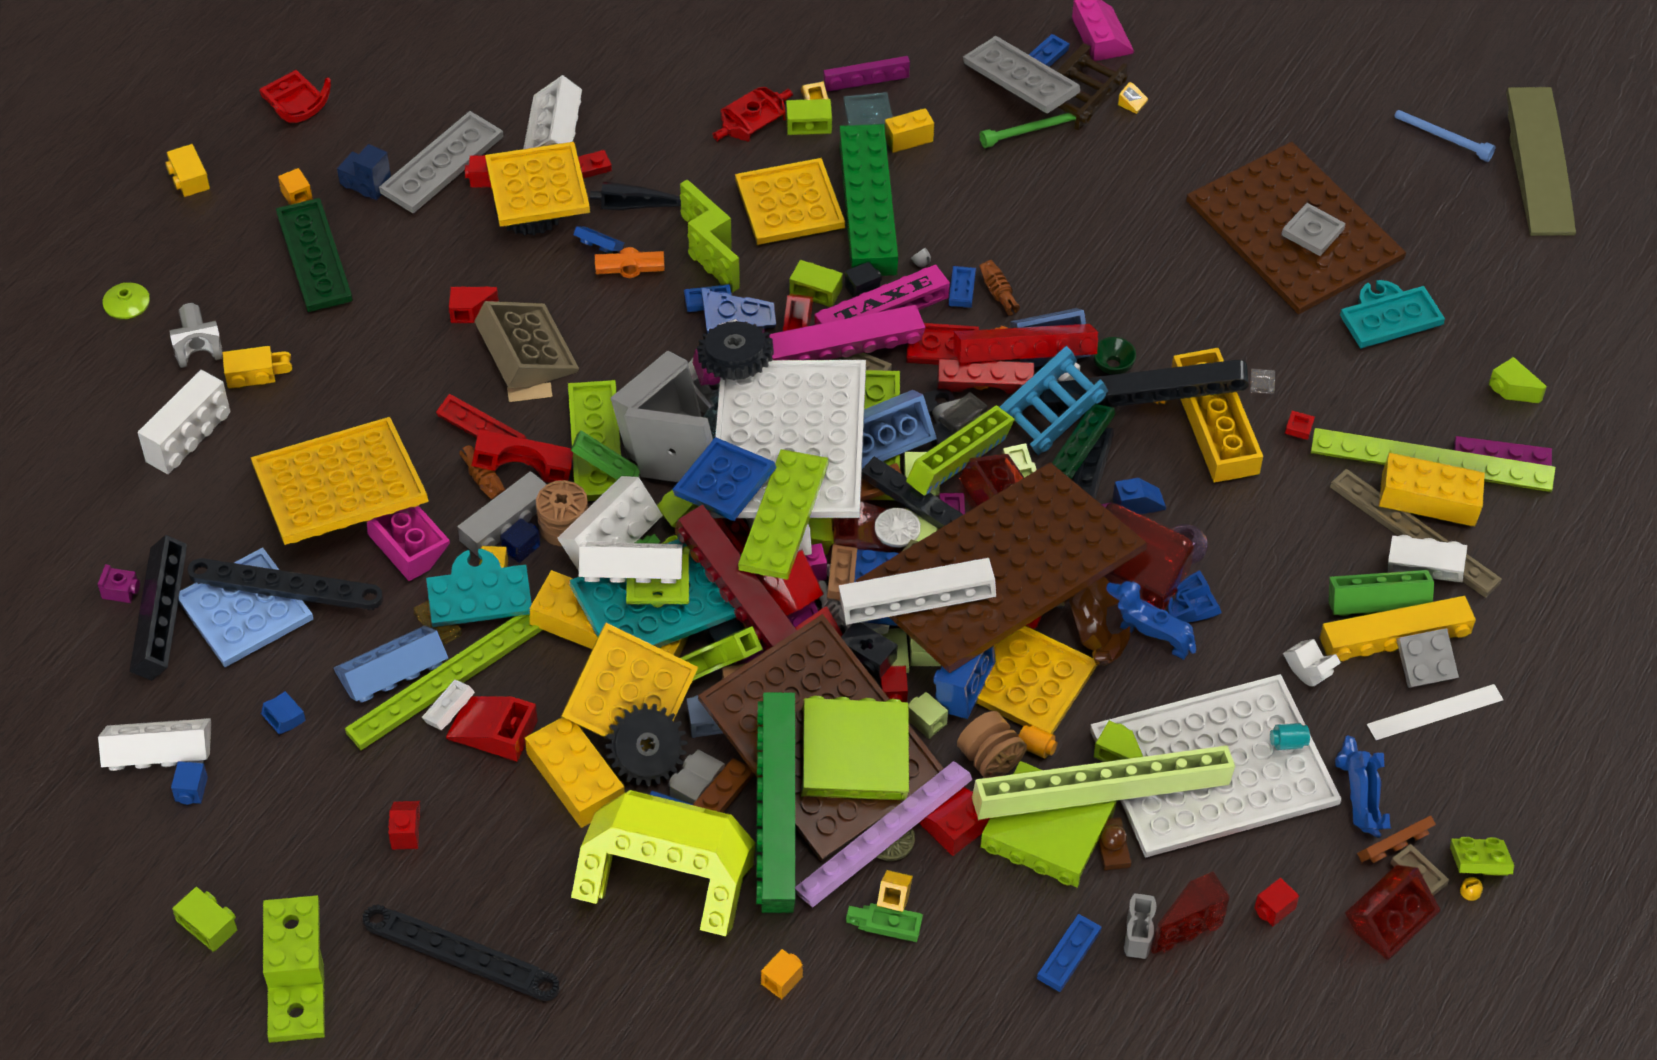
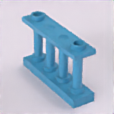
M1067 346L1000 406L1034 439L1030 445L1037 455L1050 449L1053 442L1095 403L1101 402L1108 392L1101 379L1094 385L1074 366L1077 359ZM1068 372L1087 391L1077 401L1057 383V379L1064 373ZM1046 389H1051L1069 407L1060 417L1039 398ZM1029 405H1033L1051 423L1042 433L1022 415V411Z

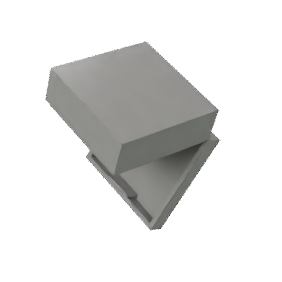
M666 351L611 397L626 455L629 459L637 462L641 477L679 482L713 440L708 418L701 417L688 362L670 351ZM669 449L675 450L676 453L670 452Z

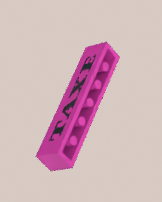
M935 264L815 313L814 325L916 305L918 310L949 298L950 282Z

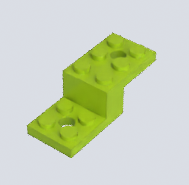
M685 180L680 184V212L683 219L688 222V253L693 260H697L704 267L707 273L715 276L721 285L730 284V289L733 293L740 288L739 257L730 250L732 249L731 218L690 181Z
M318 895L263 900V974L268 987L269 1043L325 1037L324 962L320 951ZM290 920L299 922L293 929L284 927L286 922ZM295 1008L304 1010L303 1014L299 1017L293 1018L289 1016L290 1011Z

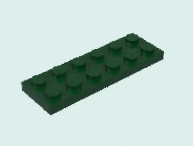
M320 198L276 208L277 217L307 312L352 302V294Z

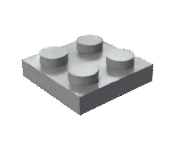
M1306 203L1283 228L1282 236L1321 256L1343 232L1346 223Z
M1447 628L1396 639L1408 688L1459 678Z

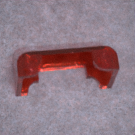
M1107 504L1105 507L1147 542V549L1114 569L1110 574L1124 581L1138 583L1141 589H1143L1142 597L1144 601L1164 610L1170 598L1177 591L1178 585L1190 571L1194 552L1193 543L1187 537L1118 504Z

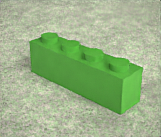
M1428 570L1335 576L1329 578V605L1334 615L1373 614L1375 612L1390 611L1433 602L1434 580Z

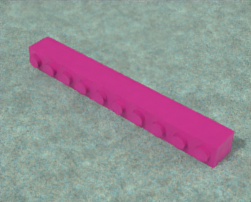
M911 305L770 334L774 347L772 358L773 360H831L838 357H850L862 352L870 353L882 348H894L897 345L906 343L914 344L922 339L925 325L917 306ZM695 349L692 363L701 386L720 383V377L716 378L713 373L708 374L706 368H701L697 349Z

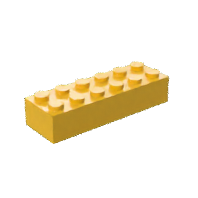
M1219 348L1174 355L1172 368L1221 362L1224 360ZM1237 392L1181 399L1214 483L1260 474L1263 454Z
M551 570L530 607V625L539 626L542 630L593 649L598 637L569 586V582L573 578ZM688 636L659 648L679 658L688 641Z

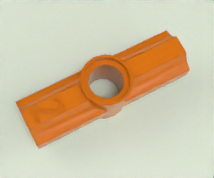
M628 247L615 254H595L596 274L620 273L623 277L634 278L640 272L665 271L664 252H639L635 248Z

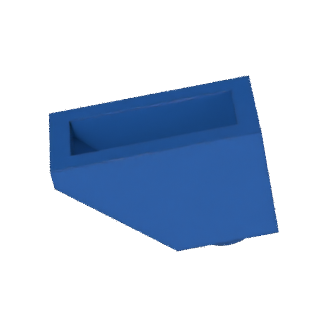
M1140 478L1115 482L1112 500L1119 518L1166 510V505L1158 487Z

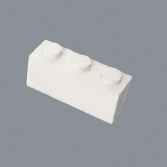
M1392 535L1388 573L1428 570L1433 579L1463 582L1467 545H1462L1455 541L1446 543L1432 538L1416 539L1408 535Z

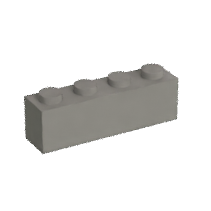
M530 471L458 525L459 541L478 556V548L481 549L482 546H495L504 538L510 537L517 528L528 523L537 514L536 497L539 491L547 484Z

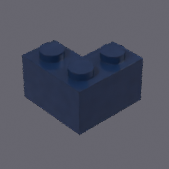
M370 144L360 154L352 151L337 168L339 183L342 186L375 200H378L382 195L379 187L391 177L387 152Z

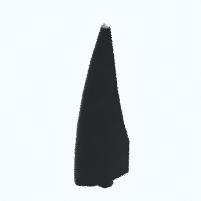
M603 182L601 191H590V200H601V209L629 210L681 206L679 196L634 185Z

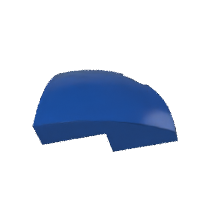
M1200 570L1184 579L1176 587L1178 592L1175 600L1173 601L1172 597L1169 600V614L1185 622L1204 620L1221 614L1220 606L1212 595L1209 585Z

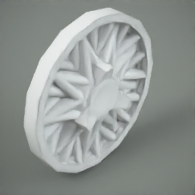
M892 508L878 516L875 521V533L883 544L891 547L907 546L911 539L917 540L920 535L921 524L918 517L911 511L904 508Z

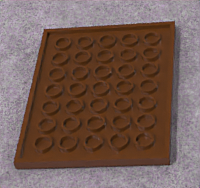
M1293 142L1187 194L1186 201L1298 315L1405 259L1406 252ZM1306 203L1346 223L1343 232L1321 256L1282 236L1283 228Z
M823 614L698 695L700 703L756 777H762V775H757L758 752H762V750H757L758 726H762L757 725L758 701H763V692L795 693V828L821 862L863 834L904 801L801 796V785L803 782L802 705L804 698L821 696L824 699L847 697L850 700L859 701L863 698H873L876 701L882 702L889 700ZM909 724V793L907 798L944 769Z

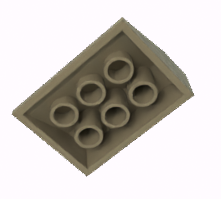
M484 302L474 322L508 387L530 388L578 372L579 367L545 304Z

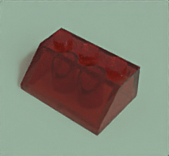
M1009 454L970 458L959 477L977 506L1025 478Z
M1396 865L1348 909L1345 914L1356 934L1385 959H1390L1441 910L1419 868Z

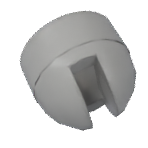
M925 247L912 256L911 259L918 267H925L929 265L931 256Z

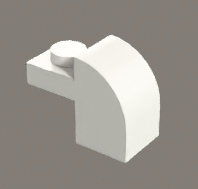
M1314 639L1301 641L1283 653L1292 671L1303 683L1309 686H1315L1331 676L1334 672L1333 668L1341 663L1336 654L1323 656Z

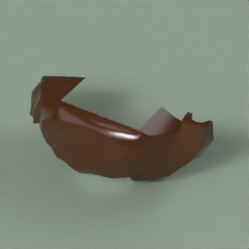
M1103 576L1070 597L1069 603L1083 646L1093 650L1092 655L1096 665L1106 666L1116 660L1124 651L1130 639V626L1118 634H1111L1106 625V608L1119 603V600L1108 593L1106 587L1110 582Z

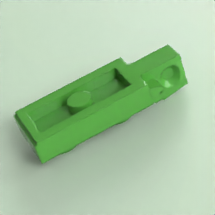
M870 903V906L863 905V908L849 906L846 923L859 926L858 929L865 930L866 932L917 942L923 914L903 910V912Z

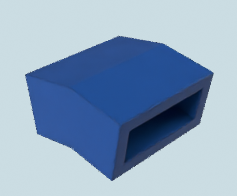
M286 691L276 698L263 703L261 714L278 734L292 730L306 721L303 710Z

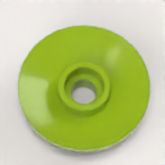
M130 282L113 286L103 297L104 310L108 315L117 319H130L142 314L150 302L148 291L143 286Z

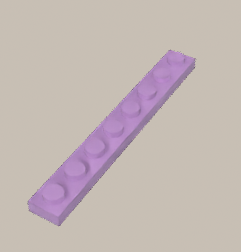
M953 761L795 887L797 895L813 908L972 780L970 772Z

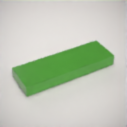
M583 431L576 435L571 451L616 480L621 476H639L640 470L638 466Z

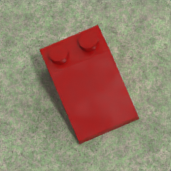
M965 787L961 788L919 822L952 856L980 836L990 819L978 820L972 800L973 792Z

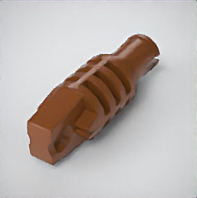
M992 260L979 265L984 282L994 299L1001 302L1007 315H1013L1011 309L1016 314L1020 310V306L1012 296L1013 289L1002 271Z
M471 445L463 447L462 449L466 454L460 451L459 455L468 465L469 474L476 481L479 488L493 500L505 491L499 476L495 471L471 466L474 448Z

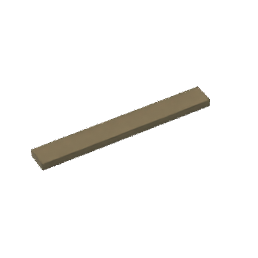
M1345 469L1331 482L1330 488L1396 535H1408L1416 539L1432 538L1439 542H1449L1410 513L1379 507L1380 492L1349 470ZM1466 554L1463 582L1486 598L1501 583L1502 578Z

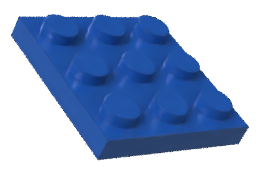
M715 437L672 490L674 495L698 506L704 505L707 510L735 521L775 471L776 465L772 460Z

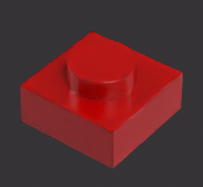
M1292 410L1285 434L1308 440L1315 417Z

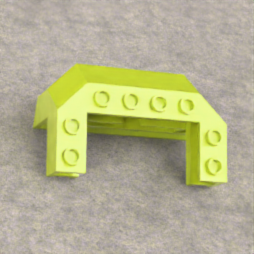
M629 790L605 804L594 814L581 845L571 898L597 904L599 898L602 899L605 896L612 857L617 855L710 878L700 930L727 936L733 928L743 876L754 865L756 843L730 814Z

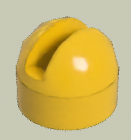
M1475 877L1465 879L1460 887L1461 895L1470 901L1479 899L1483 891L1481 881Z

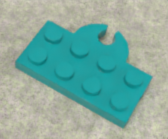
M1376 280L1375 287L1376 290L1381 292L1380 294L1372 292L1371 285L1368 282L1360 291L1358 305L1341 309L1340 312L1342 320L1360 349L1441 326L1445 321L1444 316L1424 286L1402 291L1399 286L1384 280Z
M478 548V557L482 560V563L479 566L473 567L468 564L471 559L469 550L464 551L454 561L451 575L426 578L432 627L530 614L532 603L526 565L501 568L499 560L493 553Z

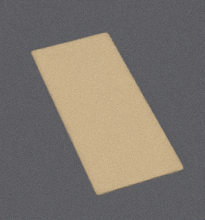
M542 383L530 388L507 387L509 402L553 397L551 383Z

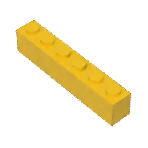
M1461 596L1324 623L1320 640L1327 656L1336 654L1339 661H1345L1352 657L1370 656L1382 651H1394L1398 649L1396 639L1400 637L1446 628L1449 638L1465 637L1472 633L1476 619L1466 597Z

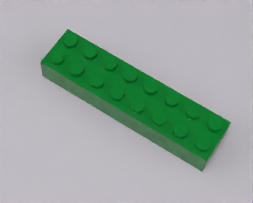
M884 124L840 126L839 145L851 268L870 262L874 269L877 268L881 276L897 275L898 251Z
M763 692V701H758L757 725H762L758 726L757 750H762L757 755V775H762V777H757V801H762V803H757V826H762V829H757V852H762V855H757V878H762V881H757L756 904H762V913H794L795 693Z

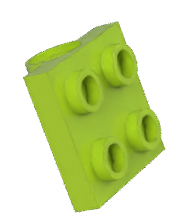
M1471 837L1451 839L1450 849L1460 873H1482L1483 875L1508 876L1513 874L1514 863L1504 840L1494 837L1486 839H1473Z

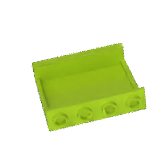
M811 696L804 698L802 705L803 782L801 785V796L905 800L909 793L908 703L901 702L898 699H889L886 702L876 701L873 698H863L860 701L850 700L847 697L824 699L821 696Z
M1020 761L1013 774L1043 770ZM1116 801L990 818L982 833L981 848H984L991 854H998L1008 858L1014 864H1022L1032 868L1038 874L1056 878L1062 884L1078 888L1080 876L1108 820L1112 819L1114 815Z

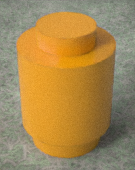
M1025 725L1019 733V737L1027 745L1026 751L1044 759L1048 755L1052 756L1057 748L1058 743L1055 741L1054 734L1033 725L1030 727Z

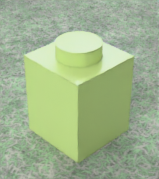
M927 692L919 698L915 697L909 703L908 722L928 739L947 725L948 710Z

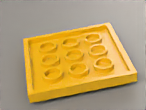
M574 142L485 155L500 227L590 213L589 201Z
M822 158L735 174V181L757 245L845 228V220Z
M605 623L561 717L604 738L606 734H612L613 732L608 726L610 724H617L614 717L620 716L623 718L622 710L624 709L631 713V706L636 705L638 710H641L642 703H646L648 709H650L652 704H657V711L665 707L667 708L665 715L675 714L672 720L674 721L698 667ZM649 739L641 740L640 745H643L641 747L643 751L651 749V744H648L651 742Z
M1024 626L994 645L996 662L985 681V685L976 703L991 711H998L1001 716L1017 724L1029 727L1033 725L1053 734L1097 665L1093 658Z

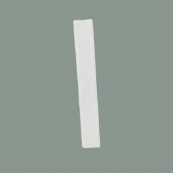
M1493 684L1368 723L1367 726L1375 740H1379L1502 701L1503 698Z

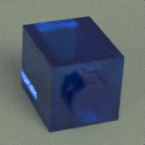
M522 518L500 535L501 546L507 547V554L518 563H521L540 546L538 528L532 523H527Z

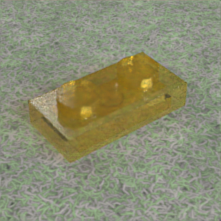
M429 600L413 608L414 614L424 626L437 630L443 646L462 636V630L457 624L432 627Z

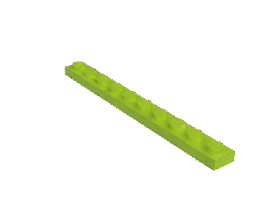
M1319 428L1314 429L1311 453L1381 465H1385L1388 454L1393 453L1484 472V481L1547 492H1551L1553 489L1554 466Z
M530 614L513 617L346 727V734L360 750H363L434 703L454 680L464 683L541 632L542 629L539 626L530 625Z

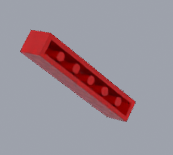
M1091 324L954 331L953 354L960 362L1055 357L1067 346L1074 356L1095 355L1098 349V331Z

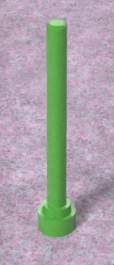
M1065 113L997 132L987 129L980 131V142L983 148H989L994 146L998 140L1076 120V116Z

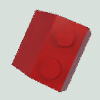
M803 549L797 552L788 580L755 574L786 616L802 609L824 595Z

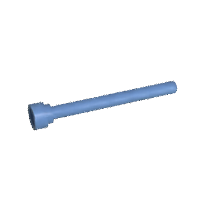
M1397 110L1395 113V118L1476 152L1479 159L1489 162L1494 154L1496 146L1488 142L1478 144L1401 110Z

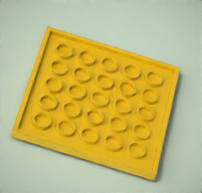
M390 417L250 457L284 545L297 543L306 538L320 536L326 532L343 529L356 523L370 521L376 517L393 514L399 510L429 502L427 493Z

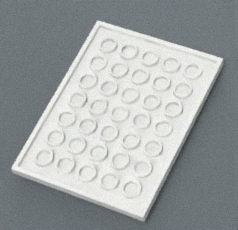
M772 360L768 362V368L763 367V372L756 373L754 377L751 376L738 380H723L720 377L716 437L772 460L775 463L780 449L827 457L829 465L810 518H860L866 360ZM770 477L737 518L756 517ZM710 511V515L713 518H725Z
M1281 674L1109 719L1116 724H1123L1133 731L1143 757L1228 745L1235 764L1230 785L1120 800L1145 858L1340 805L1341 797L1311 735L1309 745L1304 746L1302 749L1276 750L1275 746L1270 743V731L1273 730L1276 724L1301 723L1305 725ZM1109 720L1090 725V732L1095 743Z

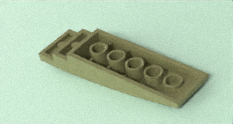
M1508 87L1506 96L1509 105L1508 119L1511 129L1509 138L1530 236L1575 235L1576 228L1569 178L1552 88Z

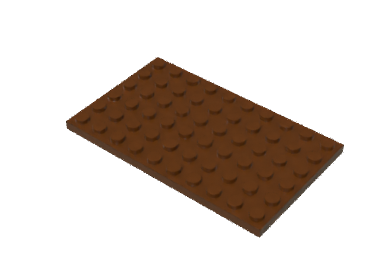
M1049 462L856 579V582L989 558L995 577L996 597L889 617L946 671L951 673L1147 549V542Z

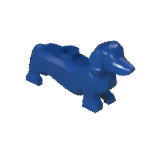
M1125 581L1122 584H1107L1106 589L1108 593L1119 600L1118 608L1124 619L1120 628L1126 629L1130 626V633H1132L1136 627L1142 634L1170 642L1175 647L1172 654L1183 660L1187 657L1189 650L1192 654L1196 653L1193 627L1189 623L1168 614L1167 611L1140 599L1139 591L1141 586L1138 583Z
M1345 736L1342 749L1335 759V765L1349 772L1353 822L1362 832L1370 833L1380 838L1381 833L1379 830L1391 828L1389 814L1381 816L1379 810L1381 778L1377 770L1385 767L1384 753H1374L1372 756L1367 751H1358L1354 737Z

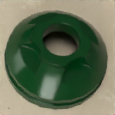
M1108 337L1098 342L1097 354L1093 355L1096 366L1103 372L1114 375L1122 374L1133 367L1136 360V350L1129 341L1123 338ZM1109 360H1116L1120 365L1118 367H1111L1107 362Z

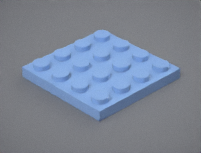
M263 547L234 562L279 570ZM197 582L181 590L179 593L178 603L224 667L313 620L311 611L302 600L214 587L210 586V584H198Z

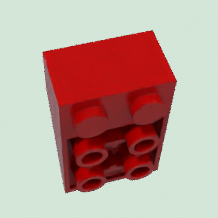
M471 696L466 705L457 714L446 739L518 761L526 745L525 737L532 733L538 721L536 704L512 696Z

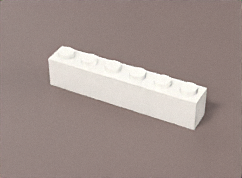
M989 558L839 585V593L847 625L996 597V584Z

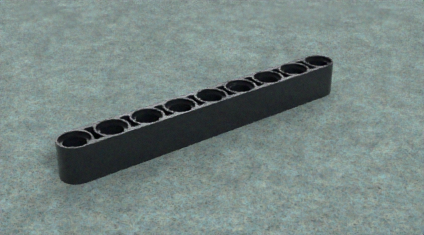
M1229 360L1087 378L1094 385L1100 379L1104 382L1108 392L1101 402L1095 404L1107 407L1240 392L1249 386L1247 364L1243 360ZM1076 380L1057 382L1076 401L1087 392ZM1046 389L1039 397L1055 414L1064 413L1069 409L1051 389Z

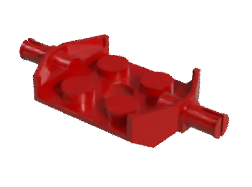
M758 87L720 110L722 128L713 133L714 139L719 141L723 137L730 135L731 137L749 142L750 134L780 116H783V120H786L784 101L793 97L792 91L787 88L779 94L767 87Z

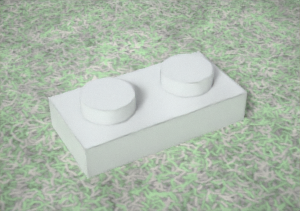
M454 680L422 716L423 720L442 731L451 722L456 713L466 705L475 692L470 686Z

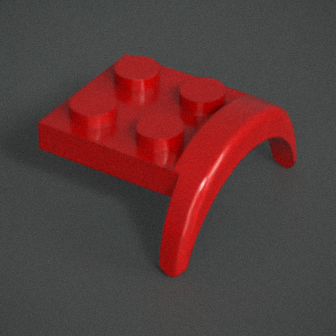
M295 70L259 90L261 96L283 120L289 123H298L311 118L324 107L330 94L331 79L329 77L325 78L324 86L321 92H319L306 78Z

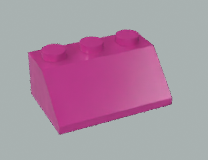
M1074 0L1072 19L1083 42L1091 46L1090 56L1092 60L1100 61L1134 54V50L1113 7L1102 0Z
M419 506L409 507L393 514H386L367 521V534L408 581L429 571L450 544V540Z

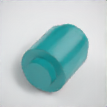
M1301 723L1276 724L1273 730L1270 731V743L1275 746L1276 750L1302 749L1310 743L1309 728Z

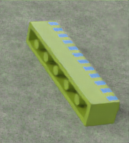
M997 405L916 459L906 482L925 496L1004 441L1015 419Z

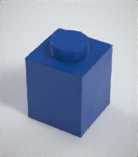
M178 761L171 786L175 802L186 805L192 803L201 804L208 778L204 763Z

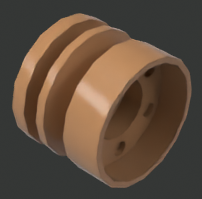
M566 480L554 481L545 485L539 491L536 497L539 532L544 540L550 544L562 546L557 538L588 509L587 494L578 484Z
M998 711L986 712L974 719L962 731L957 740L958 748L969 761H974L973 765L984 778L1003 776L1008 773L1023 758L1027 748L1026 743L1014 730H1010V725Z

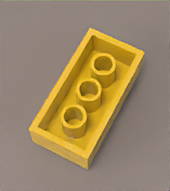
M1389 453L1382 472L1379 507L1475 527L1483 507L1485 473Z
M561 717L525 737L527 755L581 828L591 823L594 814L601 807L625 793L623 784L579 725Z

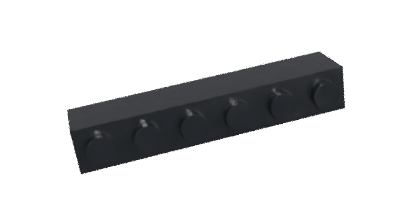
M168 535L163 536L150 548L129 672L151 681L168 668L187 550L186 543Z

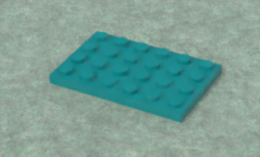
M679 539L666 543L683 544V547L687 546L685 542L682 543ZM690 553L689 604H664L658 608L651 604H626L627 578H625V582H610V578L600 577L599 582H586L585 577H577L569 582L570 588L597 637L604 624L608 623L659 648L736 618L735 608L729 602L723 600L719 592L720 589L714 582L712 583L705 575V569L700 562L694 561ZM655 592V593H653V595H656V594L662 595L661 592Z

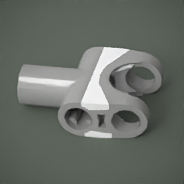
M194 303L184 304L179 309L182 328L169 330L175 357L180 368L187 367L190 355L200 350L208 351L215 357V360L222 359V344L216 321L203 323L199 306Z

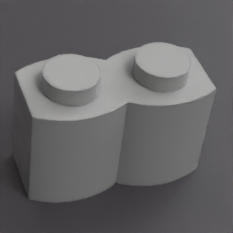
M697 750L693 755H688L683 763V769L679 773L673 774L669 781L670 797L694 804L725 768V764L700 750Z
M1135 893L1130 900L1126 921L1127 931L1124 941L1126 956L1146 959L1150 953L1154 934L1153 922L1156 912L1154 896Z

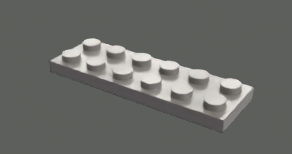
M997 36L963 56L964 64L1045 113H1049L1081 92L1079 84Z
M469 111L379 187L380 193L414 214L465 170V165H469V156L483 155L503 138V130Z

